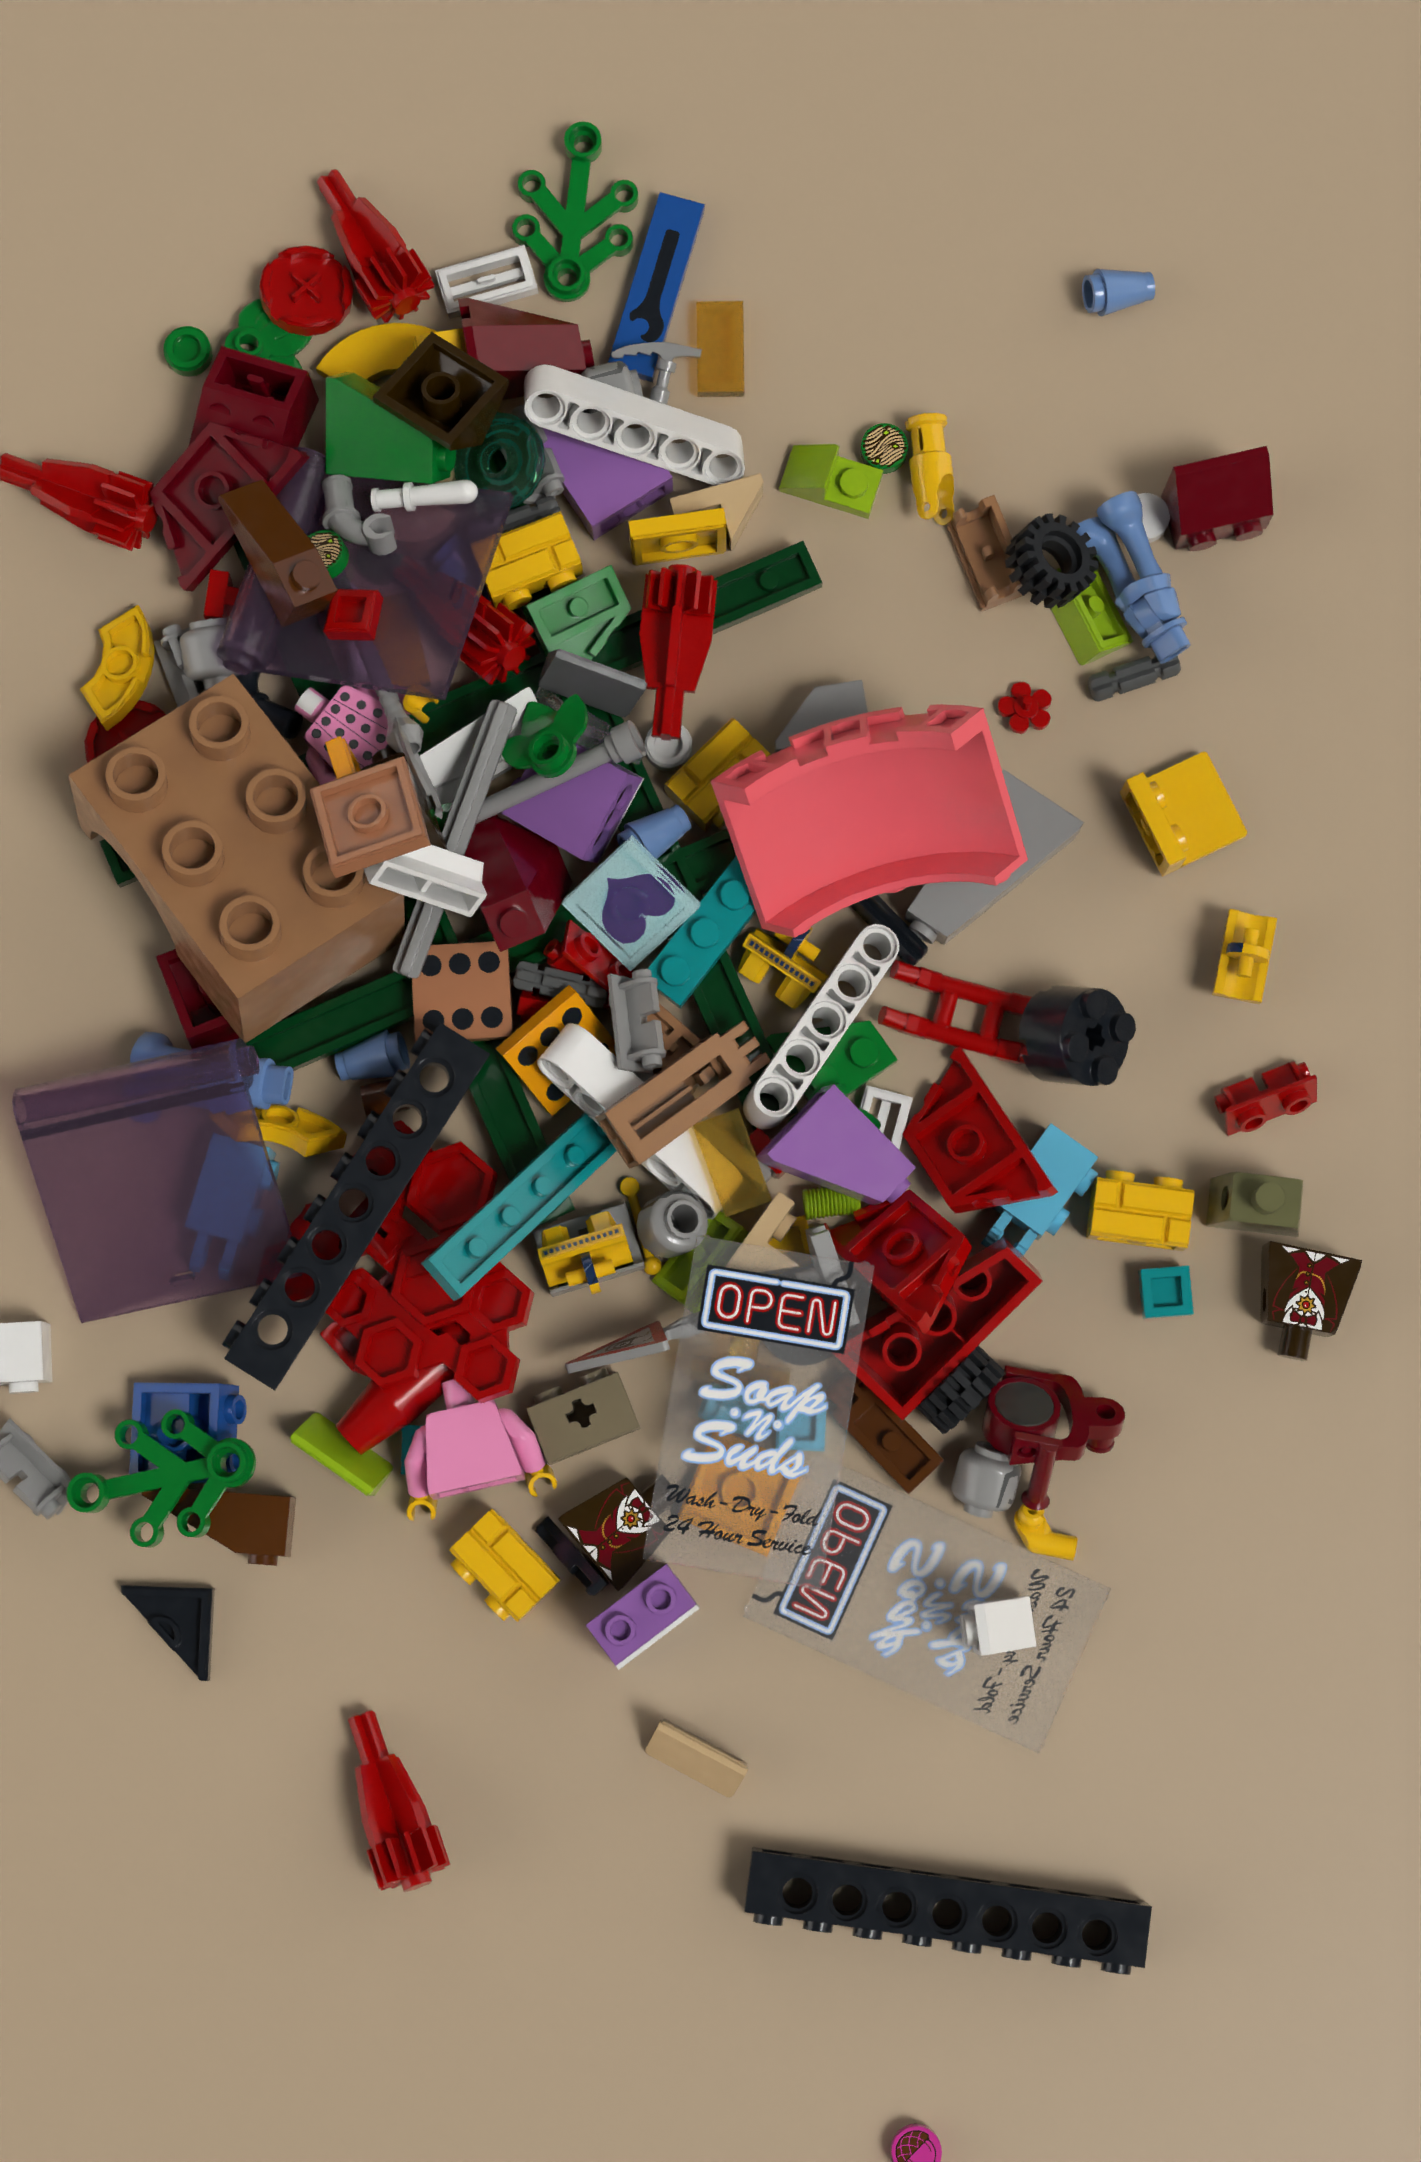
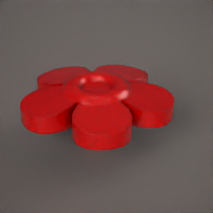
M1018 682L1013 684L1011 688V697L1004 696L999 700L998 712L1003 717H1011L1009 720L1011 731L1023 734L1028 730L1029 723L1037 730H1043L1049 725L1051 717L1045 710L1050 707L1052 698L1046 690H1036L1030 696V685L1026 682Z

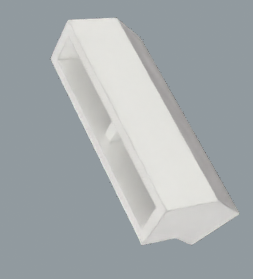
M434 845L364 868L369 884L468 917L473 916L487 896L482 884L483 862Z

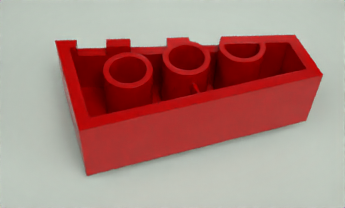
M1003 1237L965 1261L936 1319L926 1334L923 1335L890 1305L848 1330L844 1354H833L903 1421L1043 1280L1039 1271Z

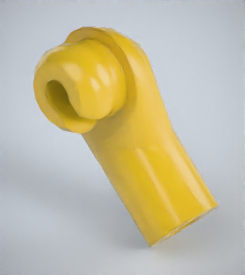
M1022 1504L1015 1512L1014 1525L1026 1548L1032 1553L1073 1561L1078 1538L1052 1532L1043 1515L1044 1509L1038 1511L1031 1510Z

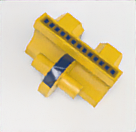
M1235 909L1228 910L1212 995L1254 1004L1262 1002L1277 918L1252 915Z
M812 927L796 938L775 932L774 936L786 943L787 947L759 928L754 933H749L742 944L747 950L743 954L737 971L757 984L762 982L772 966L787 975L775 996L793 1009L802 1004L811 993H816L820 990L829 976L798 955V953H801L814 962L820 954L821 950L807 941L813 930Z
M604 1211L591 1215L585 1221L589 1232L585 1235L570 1239L567 1227L560 1225L543 1230L542 1248L537 1249L549 1287L566 1282L571 1287L588 1281L592 1294L601 1292L598 1278L616 1273L615 1267L633 1262L622 1223L617 1225L610 1212Z

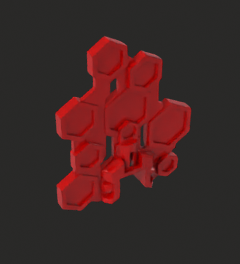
M402 1120L393 1122L399 1132L404 1134L414 1133ZM461 1141L435 1151L430 1148L380 1226L388 1235L384 1239L376 1232L362 1256L369 1254L394 1277L391 1291L389 1292L362 1267L350 1273L325 1313L345 1331H349L360 1341L355 1365L383 1390L416 1380L421 1371L445 1364L455 1373L453 1379L482 1404L513 1393L520 1359L509 1350V1332L527 1326L534 1292L501 1262H498L461 1298L453 1301L421 1264L484 1206L494 1194L498 1174ZM377 1148L367 1155L366 1166L371 1173L383 1176L389 1174L394 1169L395 1159L390 1151L384 1148ZM367 1197L349 1217H360L367 1211ZM312 1203L306 1204L300 1215L291 1223L286 1240L266 1246L257 1279L259 1285L264 1278L273 1282L284 1265L276 1261L291 1236L300 1240L311 1223L304 1220L303 1217ZM405 1205L439 1236L427 1240L402 1218ZM330 1231L317 1234L312 1242L314 1254L324 1260L335 1258L342 1248L340 1238ZM305 1273L293 1274L288 1278L285 1285L287 1296L295 1302L308 1300L315 1290L313 1279ZM458 1322L470 1333V1341L460 1345L447 1332L437 1336L432 1330Z

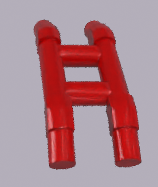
M899 960L894 961L890 969L891 978L924 991L940 994L932 1021L911 1013H904L883 1006L878 1014V1024L912 1037L928 1039L954 1047L960 1046L962 1049L992 1056L995 1059L1006 1062L1025 1064L1022 1055H1028L1026 1045L1002 1038L998 1039L1004 1012L1007 1011V1013L1022 1016L1032 996L998 990L942 975V973L923 967H916ZM958 998L986 1006L979 1033L951 1026Z

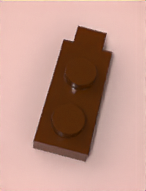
M843 1372L824 1391L826 1396L836 1405L830 1414L908 1495L944 1461L905 1419L902 1421L863 1382L858 1385L846 1372Z

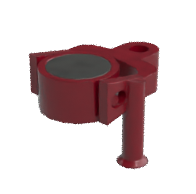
M1005 1365L1002 1381L998 1382L988 1395L982 1431L986 1440L996 1450L1008 1455L1009 1465L1034 1463L1028 1489L1021 1494V1500L1031 1510H1043L1050 1504L1047 1492L1055 1461L1079 1460L1084 1455L1086 1448L1099 1454L1111 1451L1114 1447V1438L1122 1431L1125 1411L1113 1399L1084 1397L1081 1386L1072 1376L1049 1374ZM1062 1404L1069 1423V1435L1067 1438L1057 1439L1055 1434Z

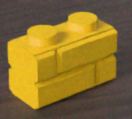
M561 511L471 546L475 563L495 608L499 602L503 603L510 610L520 608L533 599L531 594L549 588L551 592H555L576 582V577L583 574L581 559Z
M731 718L664 784L665 793L703 831L706 832L713 824L721 828L725 825V821L711 780L760 750L765 753L766 757L770 756L771 753L753 738L736 719Z
M1107 1170L1105 1178L1097 1177L1093 1181L1086 1239L1184 1251L1188 1248L1195 1193L1194 1190L1183 1188V1180L1170 1177H1154L1153 1184L1134 1182L1135 1174Z
M493 1508L449 1549L456 1557L450 1563L451 1567L469 1585L476 1579L490 1593L484 1601L503 1621L511 1615L519 1622L562 1580Z

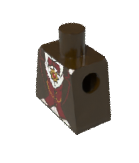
M1269 1241L1262 1246L1260 1320L1262 1324L1283 1328L1278 1356L1307 1361L1312 1335L1330 1337L1336 1334L1360 1271L1362 1260Z
M663 1474L641 1492L626 1477L558 1518L617 1591H620L627 1585L671 1532L663 1530L666 1523L659 1515L676 1502L677 1496L671 1501H667V1497L676 1489L666 1490L667 1486L671 1485V1483Z

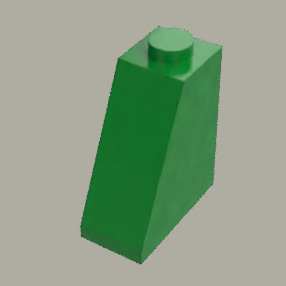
M344 372L326 377V474L433 484L451 477V471L456 461V450L450 451L375 404L373 396L380 387L352 372Z

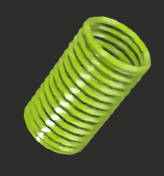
M821 1186L820 1189L817 1187L816 1191L815 1188H812V1191L810 1188L802 1190L806 1220H812L813 1218L816 1220V1218L820 1219L821 1217L824 1219L825 1216L827 1218L829 1216L837 1217V1215L845 1216L850 1213L853 1215L854 1211L861 1209L860 1200L844 1194L841 1195V1193L834 1190L832 1192L831 1189L826 1187L823 1188Z

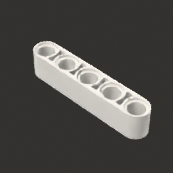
M552 365L536 366L525 376L524 410L526 417L539 427L714 486L741 479L744 475L745 463L742 439L737 430L730 426ZM544 393L554 395L551 398L538 397V395ZM586 409L598 410L596 413L591 414L583 412ZM632 424L642 425L640 428L635 429L627 427ZM677 439L686 440L683 443H672L673 440ZM721 454L730 455L725 458H716L717 455Z
M879 924L867 926L860 932L839 960L746 1095L743 1103V1112L746 1119L753 1126L760 1129L774 1128L795 1107L896 959L899 952V941L896 934L890 928ZM870 944L875 946L881 954V960L870 958L865 953L863 945ZM838 981L850 983L856 991V997L844 995L838 987ZM812 1018L825 1020L829 1024L831 1034L823 1035L819 1033L812 1024ZM793 1055L800 1058L805 1065V1072L798 1073L793 1071L786 1062V1056ZM769 1093L778 1100L779 1110L771 1111L766 1109L760 1101V1094Z
M569 1023L564 1027L537 1060L541 1072L597 1124L596 1116L643 1083L633 1072L618 1070L617 1057L590 1032L573 1023ZM693 1127L642 1163L670 1191H683L697 1198L707 1213V1219L715 1218L743 1182V1177L739 1170Z

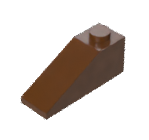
M263 479L219 495L218 500L281 626L285 627L325 611L338 590L315 545Z
M161 1489L144 1492L142 1496L153 1502ZM186 1489L171 1514L178 1517L183 1509L192 1507L201 1490ZM224 1492L209 1515L211 1526L206 1535L235 1553L248 1554L247 1564L277 1566L278 1556L291 1557L296 1498ZM193 1513L188 1518L187 1523L198 1529L200 1517Z

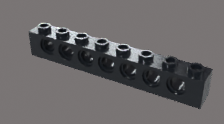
M441 1022L434 1032L425 1027L410 1051L417 1056L414 1064L408 1073L398 1069L383 1093L391 1098L381 1115L372 1110L357 1133V1136L364 1139L360 1148L354 1156L345 1152L331 1173L330 1177L337 1181L333 1190L327 1198L318 1194L304 1215L303 1219L311 1223L300 1240L294 1236L290 1237L276 1261L284 1265L273 1282L267 1278L263 1279L249 1301L250 1304L257 1307L246 1324L237 1320L222 1343L224 1347L229 1349L224 1358L225 1360L274 1391L281 1383L490 1056L488 1052ZM428 1066L442 1068L448 1077L447 1086L439 1092L427 1091L420 1083L419 1075L421 1071ZM411 1107L420 1114L421 1126L416 1132L404 1134L395 1128L393 1115L398 1109ZM384 1148L392 1153L395 1159V1166L389 1174L378 1176L369 1171L366 1166V1157L372 1150ZM348 1190H359L368 1199V1209L360 1217H348L340 1210V1197ZM324 1231L335 1233L340 1238L342 1244L340 1253L330 1260L320 1259L312 1250L313 1239L317 1234ZM305 1273L314 1281V1293L311 1298L304 1302H295L286 1294V1282L293 1274ZM278 1315L285 1320L288 1331L282 1342L268 1344L260 1338L258 1327L261 1320L266 1316Z
M752 1847L744 1904V1912L754 1913L753 1922L783 1926V1919L790 1918L803 1920V1929L832 1933L833 1925L853 1927L852 1935L860 1938L882 1940L883 1932L903 1934L902 1943L931 1947L932 1939L952 1941V1950L981 1954L982 1945L1002 1948V1957L1031 1961L1032 1952L1052 1955V1964L1075 1968L1081 1967L1082 1959L1101 1962L1102 1971L1125 1975L1131 1974L1132 1966L1145 1968L1152 1906L1144 1901ZM793 1878L805 1879L812 1887L809 1899L799 1905L789 1903L783 1896L785 1884ZM852 1885L860 1891L861 1900L855 1909L841 1911L834 1906L832 1901L833 1894L840 1886ZM892 1892H902L910 1899V1908L903 1917L890 1918L883 1912V1901ZM952 1899L958 1903L960 1911L955 1922L949 1925H940L933 1920L932 1911L938 1901ZM992 1906H1002L1007 1909L1009 1914L1008 1924L999 1932L987 1931L982 1924L983 1914ZM1042 1913H1052L1058 1919V1929L1048 1939L1037 1938L1032 1931L1034 1919ZM1092 1920H1102L1108 1928L1106 1939L1097 1946L1085 1944L1082 1938L1084 1926Z

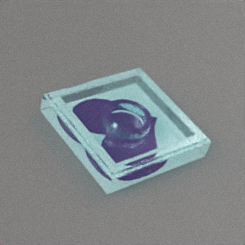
M631 835L563 899L562 905L629 971H632L699 909L700 902Z

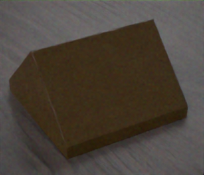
M431 332L374 394L373 402L450 451L482 445L507 391L509 379Z

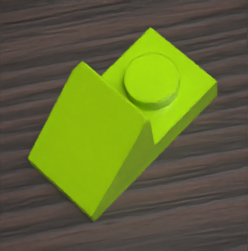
M836 444L793 445L779 487L780 492L869 519L883 476L882 469L840 457V446Z

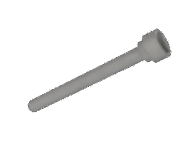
M628 720L611 728V734L604 737V743L576 755L572 766L558 777L544 778L536 774L486 797L476 824L612 760L616 764L622 761L629 764L646 756V749L636 726L632 721Z

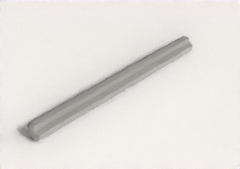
M492 700L488 705L442 830L448 851L465 855L517 714V709L509 703ZM416 900L394 959L392 970L409 978L417 979L420 976L444 908Z

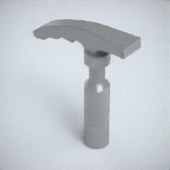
M649 342L624 346L611 352V356L614 359H622L624 356H637L638 353L647 356L655 353L660 356L661 359H658L656 368L659 370L657 383L651 389L649 399L667 405L670 395L667 389L670 375L675 373L677 365L672 360L677 357L700 359L702 349L669 342Z

